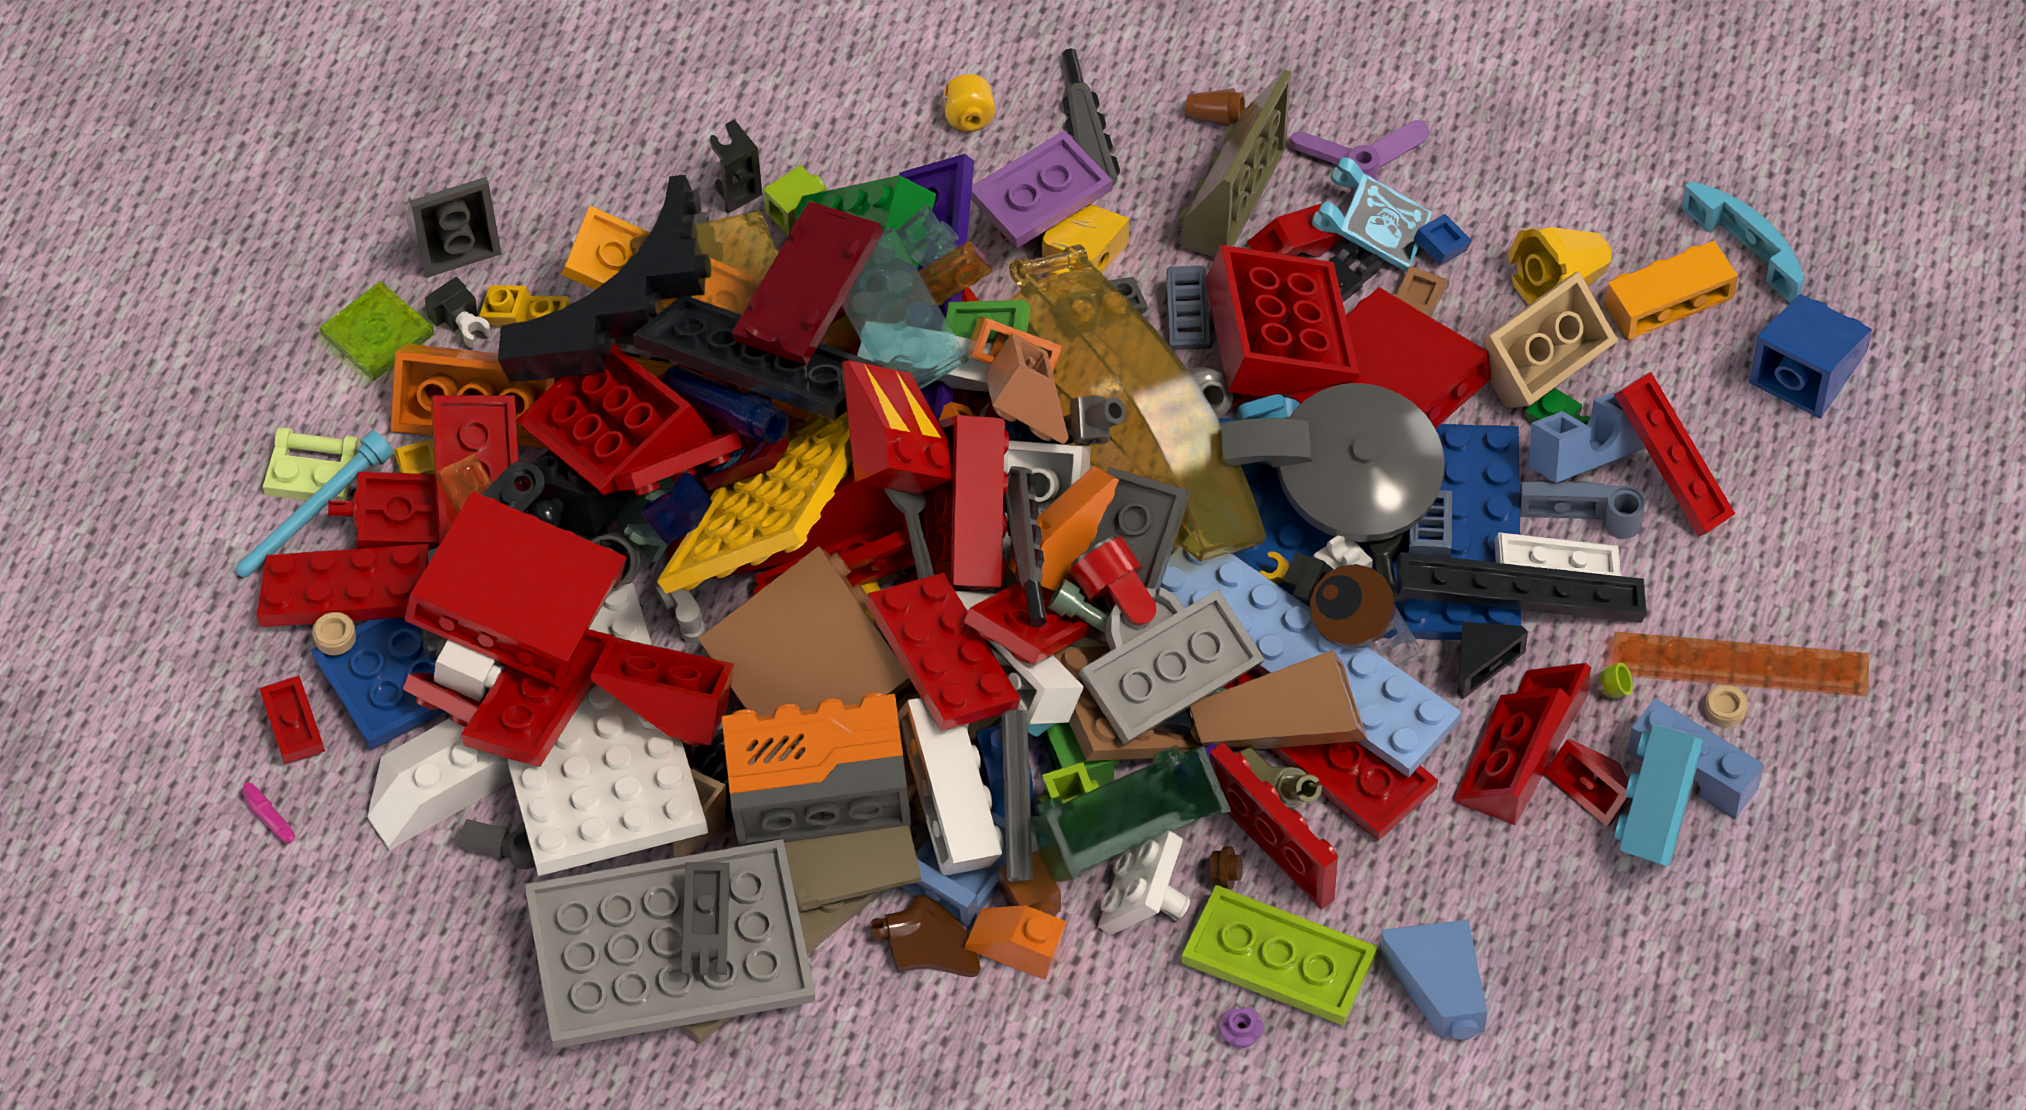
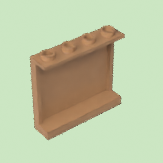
M818 546L698 638L712 659L734 663L731 688L744 707L754 710L757 716L773 715L775 708L783 704H796L800 707L801 711L817 709L820 701L829 698H837L842 700L844 705L861 703V698L869 693L896 695L909 684L915 688L867 608V593L859 584L853 588L846 578L851 571L836 552L829 555Z

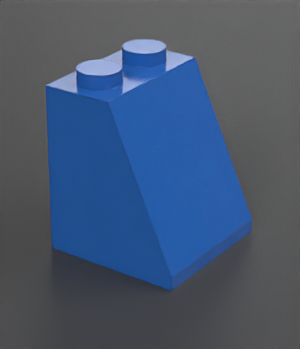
M1799 294L1758 335L1749 383L1821 419L1867 353L1872 329L1855 318H1849L1829 308L1821 301L1812 300Z

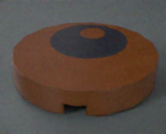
M1358 564L1340 566L1325 574L1315 586L1310 600L1311 618L1320 635L1327 641L1329 640L1331 643L1346 649L1364 648L1380 640L1387 632L1386 629L1390 625L1391 620L1393 622L1396 613L1395 596L1386 579L1373 568Z

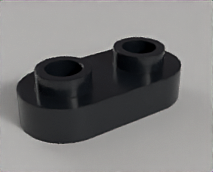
M518 461L511 464L481 495L493 498L502 504L525 513L539 498L544 487V476L541 470L533 463ZM518 481L524 482L528 486V490L519 491L514 483Z

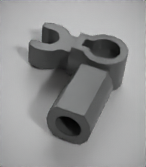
M466 819L459 838L461 849L498 858L508 856L512 864L520 869L535 867L524 822L519 824L516 831L510 833L507 828Z

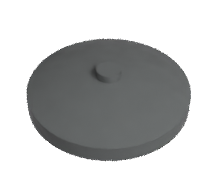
M1342 384L1324 389L1312 395L1291 414L1289 419L1308 420L1310 423L1312 461L1277 467L1278 478L1291 506L1312 526L1334 537L1343 536L1345 540L1357 542L1380 541L1409 530L1431 509L1444 476L1443 447L1438 433L1429 418L1410 400L1392 390L1376 385Z

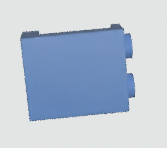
M992 811L990 812L994 826L1000 828L1003 836L1002 855L991 867L945 876L940 872L931 836H929L916 852L922 881L899 887L914 896L924 895L944 906L962 925L968 928L978 916L980 910L985 907L999 889L998 868L1006 865L1005 817L1002 818Z

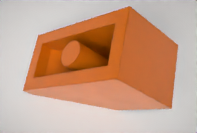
M1027 905L982 908L965 944V949L1046 980L1062 943L1067 921Z

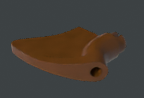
M916 895L907 909L885 914L884 918H874L870 922L872 939L877 942L887 940L898 972L929 968L965 977H976L980 972V962L977 953L965 949V944L969 937L966 930L951 912L929 897Z

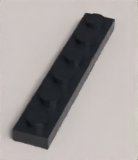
M1400 552L1396 560L1398 597L1642 623L1647 615L1645 585L1642 578Z

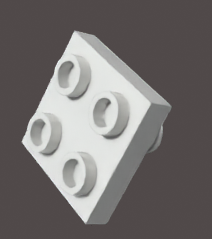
M1168 831L1154 839H1148L1144 844L1129 851H1124L1118 857L1113 867L1115 877L1111 889L1105 894L1101 902V910L1103 912L1098 924L1100 929L1113 935L1159 913V910L1169 915L1175 921L1185 914L1190 905V897L1168 885L1183 842L1181 837Z

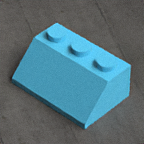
M1656 723L1653 724L1651 732L1643 730L1636 754L1644 757L1640 774L1631 773L1625 797L1633 799L1629 816L1620 814L1614 839L1622 841L1620 851L1669 867L1673 859L1705 740L1704 736Z

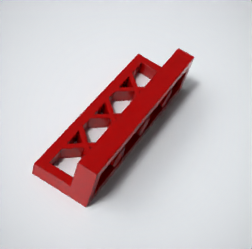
M905 516L823 548L829 555L836 552L843 559L851 571L846 578L853 588L858 584L862 586L915 565ZM805 556L755 575L758 587L753 589L754 595Z

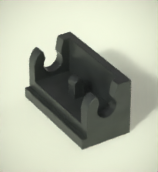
M735 119L725 124L728 136L731 138V144L723 145L716 136H710L711 148L720 158L722 181L720 179L715 180L716 191L725 201V208L729 213L763 195L758 147Z

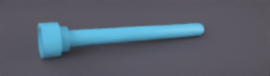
M373 429L360 440L361 446L357 448L358 454L236 566L237 574L240 577L250 576L265 562L266 555L274 554L328 504V499H334L357 477L358 472H363L369 465L372 467L378 463L383 465L395 454L389 443Z

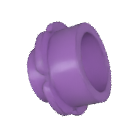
M1242 1007L1238 1010L1237 1008H1231L1222 1017L1223 1024L1220 1026V1032L1222 1037L1232 1046L1246 1048L1253 1045L1262 1036L1264 1024L1258 1019L1259 1014L1252 1008ZM1244 1023L1246 1027L1244 1029L1238 1028V1024Z

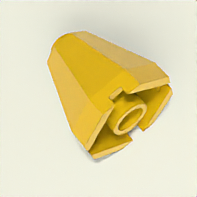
M1530 227L1519 230L1508 253L1510 264L1516 263L1518 271L1517 274L1512 275L1513 286L1528 305L1574 272L1579 271L1589 287L1607 272L1612 262L1611 247L1600 233L1556 227Z

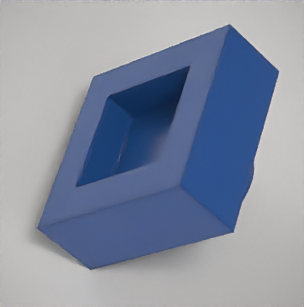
M1446 214L1418 228L1413 238L1439 265L1466 252L1472 242Z

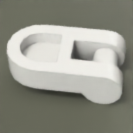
M660 585L656 587L655 591L664 608L668 610L673 607L676 611L675 614L683 639L691 644L700 643L698 638L707 630L702 620L700 607L690 591H684L681 588L665 594Z

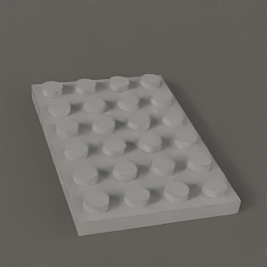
M783 839L524 884L553 1049L815 1002V991ZM685 862H721L730 864L727 975L717 974V959H709V975H700V959H692L693 969L691 975H682Z

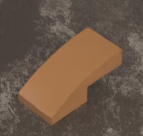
M1409 266L1397 294L1393 293V295L1432 317L1447 288V279Z

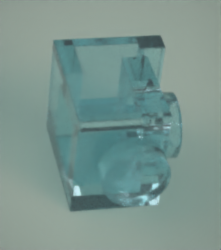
M925 205L896 231L910 257L937 278L942 277L963 258L961 248L955 244L958 240L957 234L946 222L941 221L939 223L928 205Z

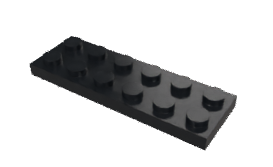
M684 294L633 334L634 348L834 421L847 411L843 362L851 360L883 367V365L822 343H819L807 365L735 341L732 331L741 318V314Z

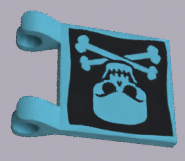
M1342 158L1338 167L1333 169L1331 180L1339 186L1356 189L1344 216L1334 204L1324 202L1319 212L1317 211L1314 214L1312 225L1321 231L1338 233L1407 272L1419 246L1413 238L1418 228L1429 222L1432 211L1364 174L1352 159Z

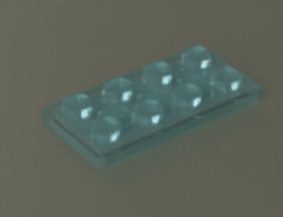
M890 227L885 230L842 303V307L873 362L881 364L885 368L911 373L918 387L922 389L969 361V358L894 228Z

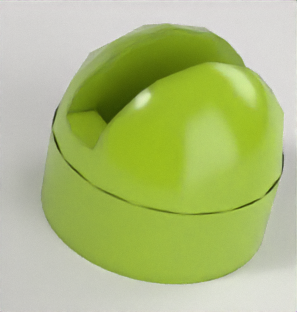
M1622 662L1603 668L1596 680L1597 683L1603 684V689L1600 690V693L1607 698L1628 696L1633 690L1631 673Z

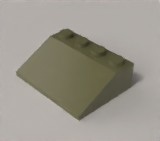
M1284 69L1244 109L1236 125L1232 123L1229 125L1224 137V147L1221 152L1217 150L1214 152L1209 164L1208 176L1206 179H1199L1195 187L1193 203L1191 206H1184L1180 214L1178 228L1182 229L1181 246L1212 257L1216 256L1220 245L1234 247L1286 149L1291 71Z

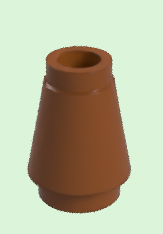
M1234 88L1188 94L1186 100L1187 117L1228 127L1231 123H1237L1245 109L1244 93L1236 92Z

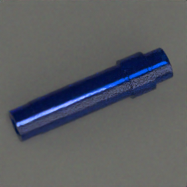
M681 365L670 367L663 376L662 382L690 403L694 409L732 426L736 432L756 441L765 440L775 443L780 441L787 433L789 426L787 415L783 411L778 410L777 406L769 400L755 394L743 393Z

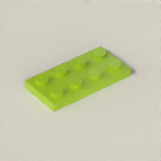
M1216 885L1182 953L1181 964L1344 1026L1377 956L1378 946Z

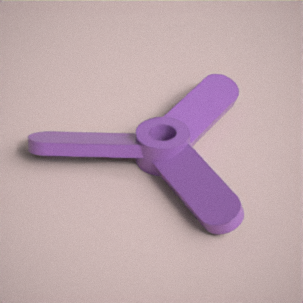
M1414 120L1370 146L1359 145L1353 149L1305 132H1295L1291 135L1290 146L1297 151L1336 165L1339 164L1342 158H1350L1356 162L1364 174L1379 182V169L1423 144L1429 136V128L1424 122Z

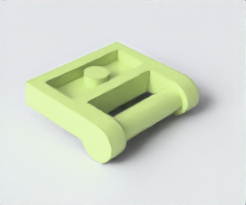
M279 427L275 436V447L263 484L264 494L308 500L358 454L357 448L361 446L360 437L346 435L345 439L293 433L291 428ZM291 449L337 454L342 455L341 461L337 462L289 456ZM350 484L332 500L346 501Z

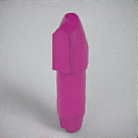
M245 783L242 792L252 812L268 826L277 838H280L285 843L293 842L295 834L291 826L253 783Z

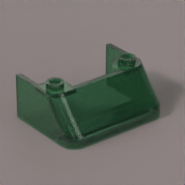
M1174 745L1153 754L1156 762L1068 801L1063 802L1061 797L1057 796L1036 805L1039 813L1031 818L1039 854L1055 882L1075 880L1081 877L1079 871L1139 846L1148 839H1154L1200 818L1222 815L1231 811L1204 746L1180 752L1178 746Z

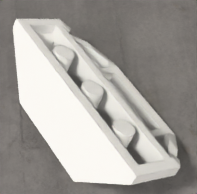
M449 718L381 756L368 812V820L387 848L391 850L510 783L512 777L507 759L463 746L461 734L465 727L454 723Z

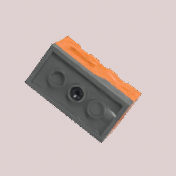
M869 693L861 698V703L844 705L840 699L829 698L820 701L817 709L801 711L800 707L796 704H783L775 708L773 715L757 716L754 710L743 709L734 712L732 715L721 716L731 808L739 847L780 839L787 842L912 825L895 694Z

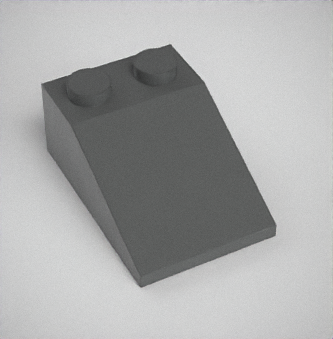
M487 177L409 201L407 222L411 242L426 278L502 254Z

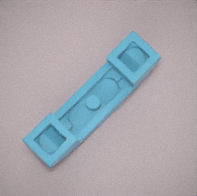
M1692 181L1685 185L1682 209L1709 233L1719 225H1722L1768 265L1765 282L1789 303L1801 294L1804 277L1799 262L1787 241L1766 218L1741 200L1721 190Z

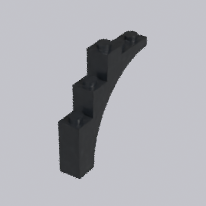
M686 175L669 176L665 202L654 228L638 252L616 275L591 294L561 310L533 320L501 326L498 361L510 383L605 372L606 356L610 355L612 350L611 338L633 336L637 330L662 311L661 300L679 298L682 294L690 297L705 295L706 278H710L712 272L711 261L707 253L703 254L698 244V232L694 220L695 214L700 213V197L697 190H692Z

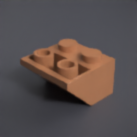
M1011 333L985 373L992 406H994L993 409L998 415L1008 421L1014 422L1018 419L1029 425V429L1043 440L1050 441L1054 439L1065 444L1068 434L1048 352Z

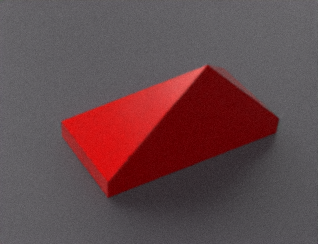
M1571 739L1565 741L1544 772L1545 775L1605 826H1610L1629 800L1628 797H1625L1629 781L1621 764Z

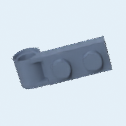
M1547 480L1522 481L1520 517L1604 519L1607 531L1614 537L1621 539L1632 538L1641 530L1645 510V497L1641 491L1634 487L1605 485V483H1591L1589 481H1577L1574 483H1555Z

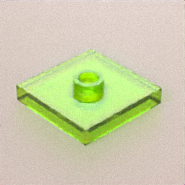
M381 281L319 327L321 335L373 381L395 365V351L405 344L421 345L434 335L433 326Z

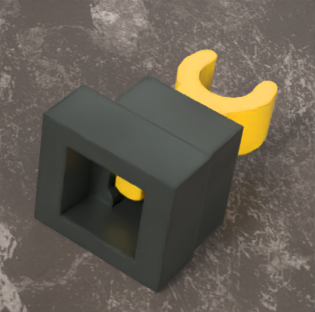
M1271 551L1268 553V556L1278 563V568L1273 573H1266L1265 571H1260L1259 573L1275 584L1287 583L1294 589L1293 594L1310 607V600L1315 586L1325 574L1334 569L1323 560L1298 552L1295 553L1291 564H1289L1282 555Z

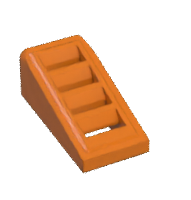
M983 316L978 318L966 351L967 356L992 364L1002 349L1006 336L1014 333L1035 346L1044 348L1048 352L1053 373L1062 349L1061 345ZM993 329L997 332L987 354L983 352L990 330Z

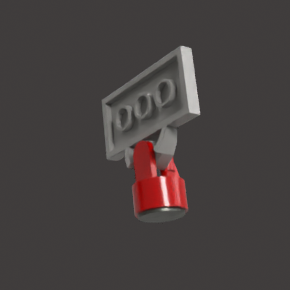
M1114 535L1099 542L1081 554L1070 565L1069 573L1088 602H1094L1104 597L1111 606V611L1105 622V639L1111 652L1083 667L1078 672V675L1124 745L1243 676L1265 661V658L1219 589L1184 608L1175 595L1164 588H1145L1137 575L1141 571L1142 565L1122 536L1117 537V535Z

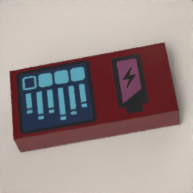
M780 433L730 452L731 460L710 467L702 480L709 490H716L774 469L788 449L789 444L783 434Z

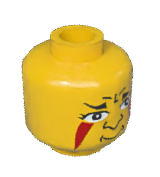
M976 74L956 76L943 89L942 100L948 123L955 129L963 132H974L983 129L994 118L996 107L993 92L989 82L983 77Z

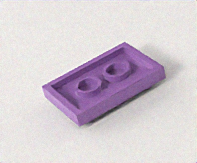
M1064 130L972 185L971 200L1017 249L1113 190V180Z

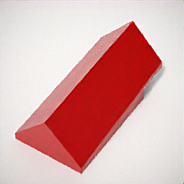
M1587 663L1526 670L1517 693L1500 695L1453 801L1516 825L1588 696L1591 667Z

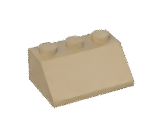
M1579 271L1574 272L1486 336V350L1489 354L1491 370L1490 383L1505 408L1530 406L1618 341Z

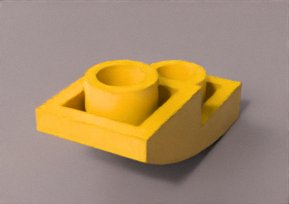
M490 285L479 317L487 320L490 325L501 328L503 325L536 319L561 310L572 303L568 296H531L526 286Z

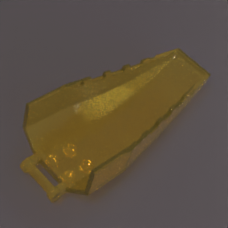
M1077 244L1065 248L1062 253L1032 260L1023 257L1011 261L1009 267L1011 278L1021 290L1010 300H1025L1031 306L1027 333L1062 346L1053 371V377L1063 417L1071 414L1070 400L1077 397L1093 395L1103 396L1105 399L1115 397L1120 399L1125 406V420L1109 428L1110 441L1104 444L1089 445L1091 446L1090 465L1097 466L1106 472L1109 467L1191 492L1175 542L1200 562L1263 544L1266 533L1241 465L1227 467L1223 461L1221 424L1204 394L1179 357L1157 330L1088 261L1085 248ZM1065 268H1068L1070 270L1068 272L1051 275L1043 278H1039L1037 276L1040 274L1049 273ZM1051 439L1054 443H1058V441Z

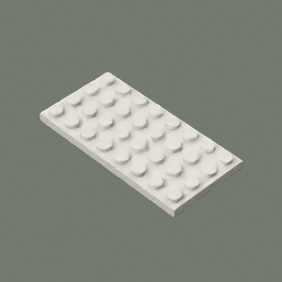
M629 583L618 588H612L589 629L614 635L617 638L652 645L634 584ZM501 662L500 666L505 668L506 664ZM593 683L541 767L506 758L538 876L708 833L706 819L682 741L678 738L667 736L596 683Z

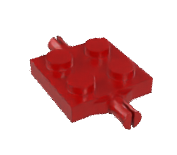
M358 472L357 491L353 501L328 499V517H353V523L357 529L356 549L429 544L430 548L434 549L438 547L435 474Z

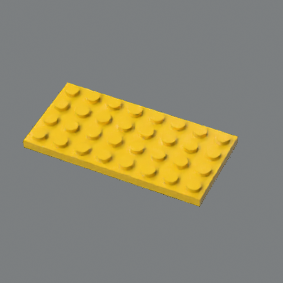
M776 411L778 413V434H783L789 444L788 449L774 469L714 491L657 580L665 594L681 588L684 591L692 590L710 577L717 576V578H723L730 575L739 566L747 563L753 566L758 565L774 553L782 550L789 553L800 548L807 541L806 535L811 527L821 518L820 512L826 502L835 495L834 489L839 481L848 473L847 468L853 460L848 411L836 421L815 413L807 420H803Z

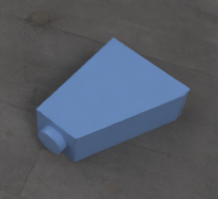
M1469 919L1383 929L1381 931V958L1440 1037L1453 1036L1455 1039L1463 1040L1485 1032L1487 1009Z

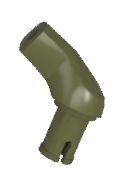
M1252 747L1241 752L1249 762L1252 772L1262 782L1268 781L1277 790L1280 800L1287 807H1297L1304 802H1314L1319 798L1322 786L1320 784H1313L1319 781L1314 775L1305 774L1299 768L1270 766Z

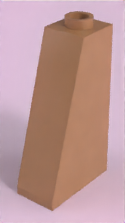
M1333 650L1216 693L1190 706L1193 718H1191V734L1196 743L1201 742L1205 747L1211 744H1215L1217 747L1223 742L1231 751L1246 750L1249 747L1253 749L1357 742L1368 738L1343 661Z

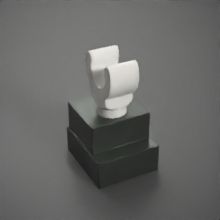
M457 276L425 297L427 317L437 327L445 322L453 331L460 328L463 334V341L470 348L475 347L474 336L471 334L473 331L479 330L485 336H491L488 321L478 317L476 298Z

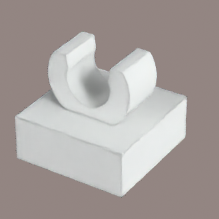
M1343 536L1334 537L1327 542V546L1313 555V557L1325 561L1333 569L1353 564L1372 568L1373 560L1354 541L1345 540Z

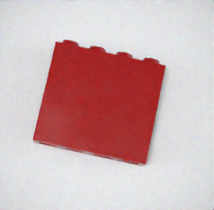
M1378 287L1367 298L1360 300L1356 307L1346 315L1360 373L1357 380L1282 394V396L1294 399L1302 404L1312 395L1333 386L1352 383L1376 385L1392 390L1410 400L1423 411L1436 429L1491 380L1489 354L1484 348Z
M472 491L410 593L405 621L561 688L568 676L572 658L612 587L619 586L627 557L608 547L600 546L579 537L573 532L544 522L531 514L523 513L493 498Z

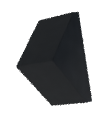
M1462 622L1457 694L1462 699L1466 698L1526 652L1528 631L1523 626Z

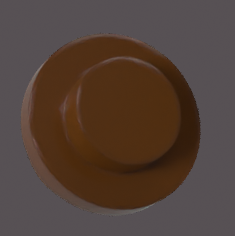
M1223 846L1221 850H1214L1211 854L1210 877L1213 885H1222L1223 888L1233 889L1235 881H1240L1242 878V857L1235 854L1232 846Z

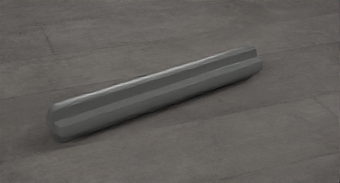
M1008 710L1003 712L1001 716L1007 879L1011 882H1027L1033 877L1027 713L1023 710Z

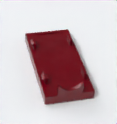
M809 201L799 219L796 220L785 243L732 331L735 341L807 365L881 238L883 230L880 223Z

